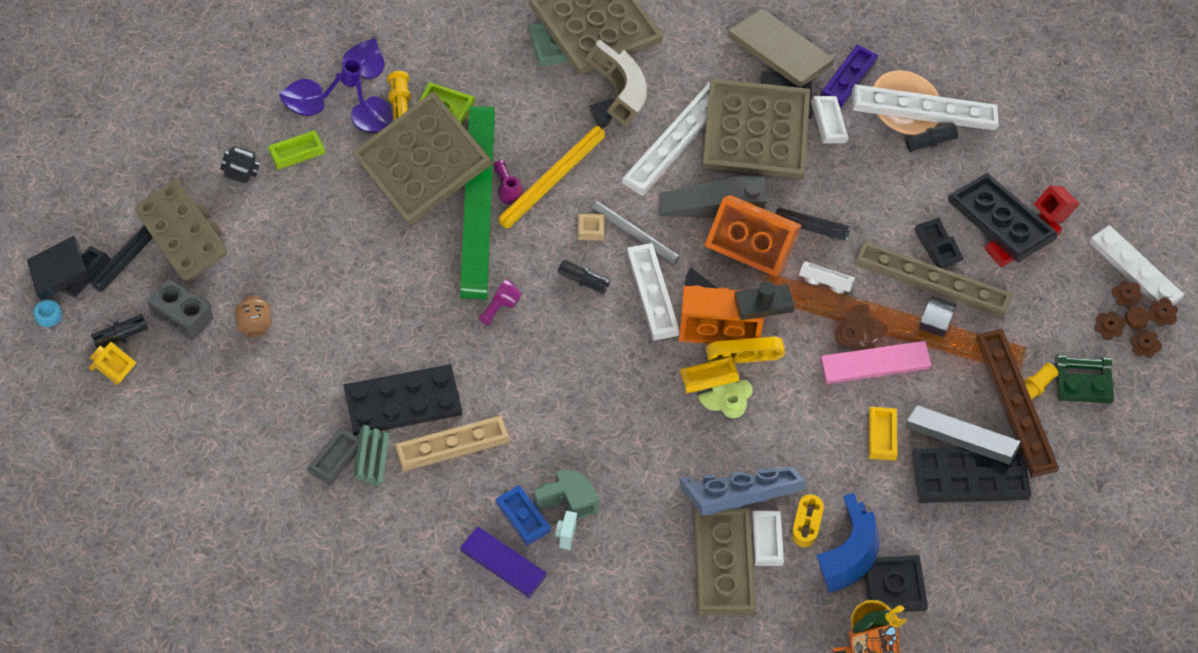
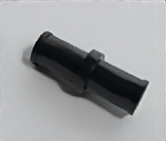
M954 123L936 129L930 127L926 129V132L906 136L905 144L909 152L928 146L931 148L937 147L938 143L957 139L958 130Z
M141 313L120 323L118 321L113 322V326L92 333L91 337L96 349H98L99 346L105 347L110 342L121 341L122 343L126 341L127 337L148 330V326Z

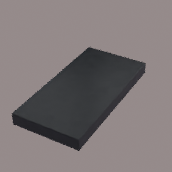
M989 173L980 176L948 197L950 204L1017 263L1057 239L1058 232Z

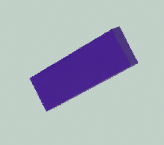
M857 44L823 88L820 96H837L839 107L842 108L851 96L854 85L860 84L878 60V54Z
M477 527L460 547L462 553L528 598L531 597L546 578L547 573L480 527Z

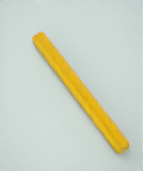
M599 126L593 127L499 216V224L505 229L510 228L605 138V131Z

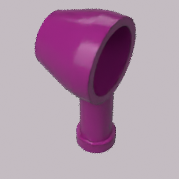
M499 160L493 164V168L497 171L501 180L498 197L503 203L512 205L524 193V189L516 177L509 175L505 161Z
M505 279L502 282L484 313L479 316V320L482 323L490 325L501 306L514 308L522 294L510 280Z

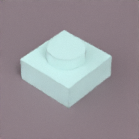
M566 511L564 521L558 520L555 537L560 538L559 548L571 550L577 525V513Z

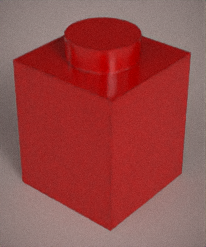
M1050 185L1033 205L1050 222L1063 223L1080 203L1063 186Z

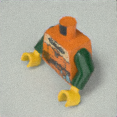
M899 605L891 611L883 610L867 613L854 624L853 630L848 632L849 646L833 648V653H901L897 627L902 626L908 619L901 620L897 617L896 613L902 612L904 607Z

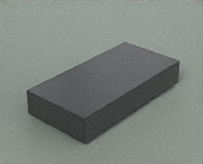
M340 428L308 466V472L331 486L357 454L359 438Z

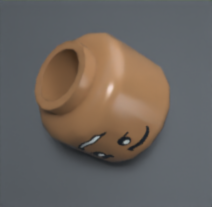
M252 295L244 297L243 301L236 305L235 318L237 329L244 333L246 337L265 335L266 330L272 325L268 302L260 300L259 296Z

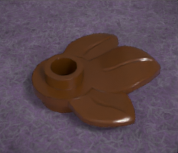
M859 304L848 310L845 321L836 327L834 336L840 346L851 348L852 351L875 348L873 342L884 336L887 326L881 320L869 318L870 309L868 304ZM846 329L852 331L853 336L851 339L845 337L844 332Z

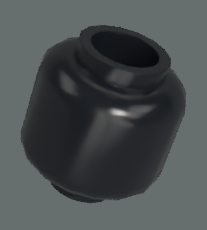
M233 146L229 151L225 150L220 170L224 171L223 174L228 179L247 183L251 176H257L260 162L255 161L256 154L253 151Z

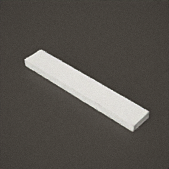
M710 83L704 87L622 178V184L643 196L706 126Z
M854 85L852 88L853 111L945 124L954 123L959 126L996 130L999 126L997 105L862 85Z

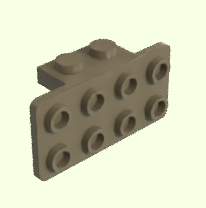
M177 179L170 181L136 205L135 212L184 282L191 281L226 256L227 249L220 238L223 232L215 222L209 223L207 220L211 216L202 203L198 206L195 204Z

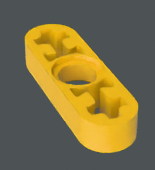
M763 337L713 342L706 347L708 362L732 357L734 363L778 360L785 355V350L781 338Z

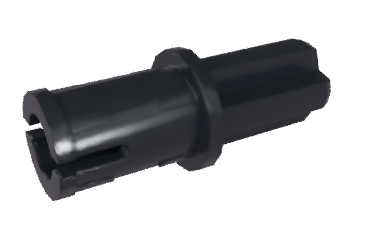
M563 260L558 268L559 274L578 282L580 287L584 285L602 295L606 293L607 289L605 288L609 287L611 282L610 279L590 271L589 267L585 269L568 260Z

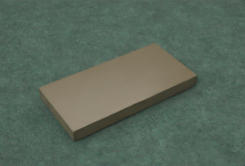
M760 9L728 32L730 39L799 88L833 66L834 58L764 9Z
M694 508L698 615H755L756 599L750 508H731L703 516Z

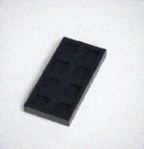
M451 364L343 384L353 435L355 436L359 435L360 428L364 425L369 426V430L375 428L383 431L462 415V407Z
M961 447L913 449L912 459L919 503L1029 500L1031 497L1027 466L1020 449L1010 465Z

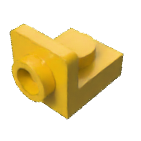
M110 342L105 349L99 346L92 354L90 359L94 362L90 365L89 369L92 372L95 368L118 385L137 362Z

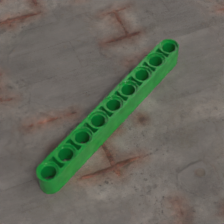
M469 106L468 133L493 163L495 107ZM493 164L465 184L460 299L487 300Z

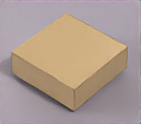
M578 214V240L604 241V214Z

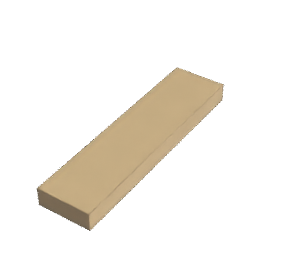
M500 415L395 444V450L402 472L509 443V436Z

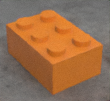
M729 195L722 199L704 246L777 277L785 269L802 225Z
M698 285L684 286L678 341L711 344L717 341L760 338L764 317L740 320L734 299L735 292L740 290L704 288Z

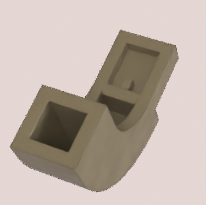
M599 39L585 60L605 75L612 83L615 90V100L606 112L627 127L646 101L647 84L640 67L625 50L619 55Z

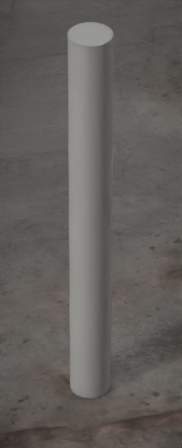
M599 201L593 204L592 210L598 214H604V218L641 243H653L655 252L675 265L679 261L680 256Z

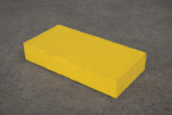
M732 357L680 369L681 379L687 394L739 381V374Z
M869 407V459L896 461L897 408Z

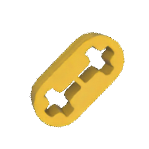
M809 494L802 497L797 508L792 539L801 547L812 546L818 536L824 504L816 495ZM809 504L814 505L812 517L806 516ZM804 524L809 525L807 538L802 537Z

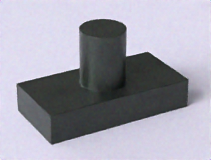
M764 281L760 283L759 288L737 291L734 296L740 320L794 312L795 306L788 284L775 286L772 282Z

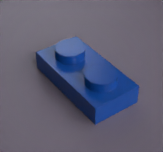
M520 485L496 498V505L526 546L551 532L550 525Z

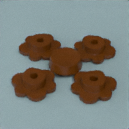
M1123 280L1119 286H1115L1112 289V295L1116 298L1117 305H1124L1129 309L1125 314V320L1122 317H1117V314L1113 311L1108 314L1099 313L1096 317L1097 324L1095 330L1101 333L1104 339L1111 340L1114 336L1120 337L1122 335V329L1127 323L1129 327L1139 329L1136 336L1130 340V343L1133 345V353L1137 356L1145 355L1151 358L1154 353L1161 350L1162 344L1157 340L1158 336L1155 332L1149 333L1142 328L1147 326L1149 319L1156 321L1158 326L1175 324L1178 308L1172 305L1170 299L1162 298L1159 302L1153 301L1150 305L1151 309L1147 312L1143 307L1137 306V302L1143 298V295L1140 293V285L1136 282L1128 283Z

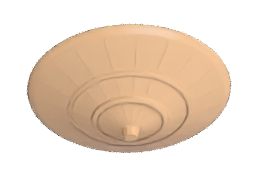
M903 70L891 71L882 75L873 86L940 97L934 86L925 78L913 72ZM877 114L889 127L904 134L916 135L926 132L927 128L932 127L934 129L938 125V122Z

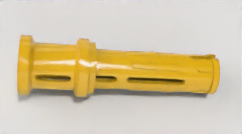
M394 71L387 76V82L390 85L388 100L393 105V121L408 111V102L411 99V93L408 91L407 85L410 78L408 73L404 71Z

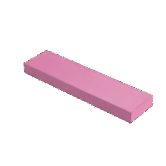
M925 341L825 355L820 358L825 384L926 370L931 367Z

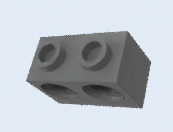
M169 279L147 301L150 314L191 341L213 320L211 304L202 296H195L183 284H176Z

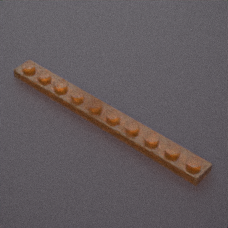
M768 275L767 281L772 282L775 286L789 285L795 306L794 309L838 322H844L848 310L859 304H868L870 309L869 318L881 320L886 324L887 331L884 335L911 343L925 341L928 348L985 364L976 341V335L979 333L949 325L945 337H941L919 329L922 320L920 316L785 277ZM1008 342L1018 368L1021 370L1027 347Z

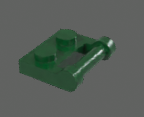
M1056 355L1055 368L1058 371V376L1056 377L1058 401L1113 402L1111 357L1086 359L1066 358V355ZM1066 368L1101 370V375L1066 373Z

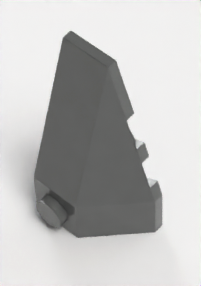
M735 174L660 192V216L715 218L723 197L729 195L765 209V180L762 175Z

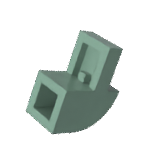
M557 471L555 483L542 484L533 493V503L539 511L564 503L567 511L577 513V520L598 513L599 499L591 482L584 475L575 471Z

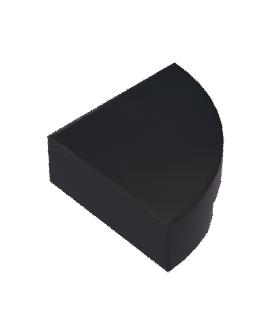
M613 98L590 105V112L601 129L609 125L613 118L606 112L613 104Z

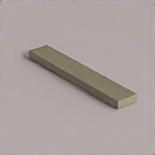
M863 241L854 264L1001 318L1005 317L1013 293L867 241Z

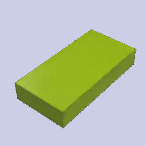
M316 130L270 145L268 146V152L277 170L325 154V148Z

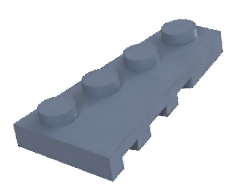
M794 467L757 470L756 475L733 472L730 478L716 479L715 474L703 475V480L690 481V477H681L680 488L703 516L805 490V480Z

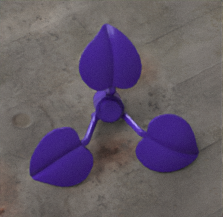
M375 38L357 44L344 54L341 73L336 74V78L324 93H322L321 86L311 79L297 80L279 93L281 101L288 109L299 115L312 116L323 111L325 106L323 99L328 97L339 81H342L347 87L356 86L360 104L353 107L351 120L358 129L368 133H378L393 122L392 111L383 99L372 96L364 101L362 96L361 77L364 79L376 78L384 69V59Z

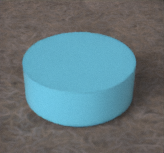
M53 300L41 301L33 310L36 322L43 327L54 326L62 318L60 305Z

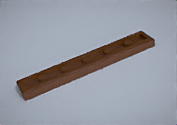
M1003 329L977 334V344L1015 439L1021 441L1019 449L1031 478L1058 472V463Z

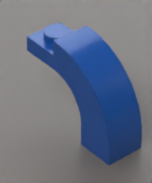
M854 493L843 496L853 526L850 537L840 547L817 555L829 593L848 587L862 578L874 564L879 551L880 537L874 512L867 513L864 503H858Z

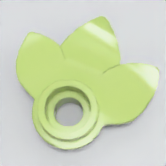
M742 380L737 383L733 382L712 387V391L702 393L698 397L705 408L713 411L721 410L729 418H738L744 414L747 408V400L752 396L753 388L748 380Z

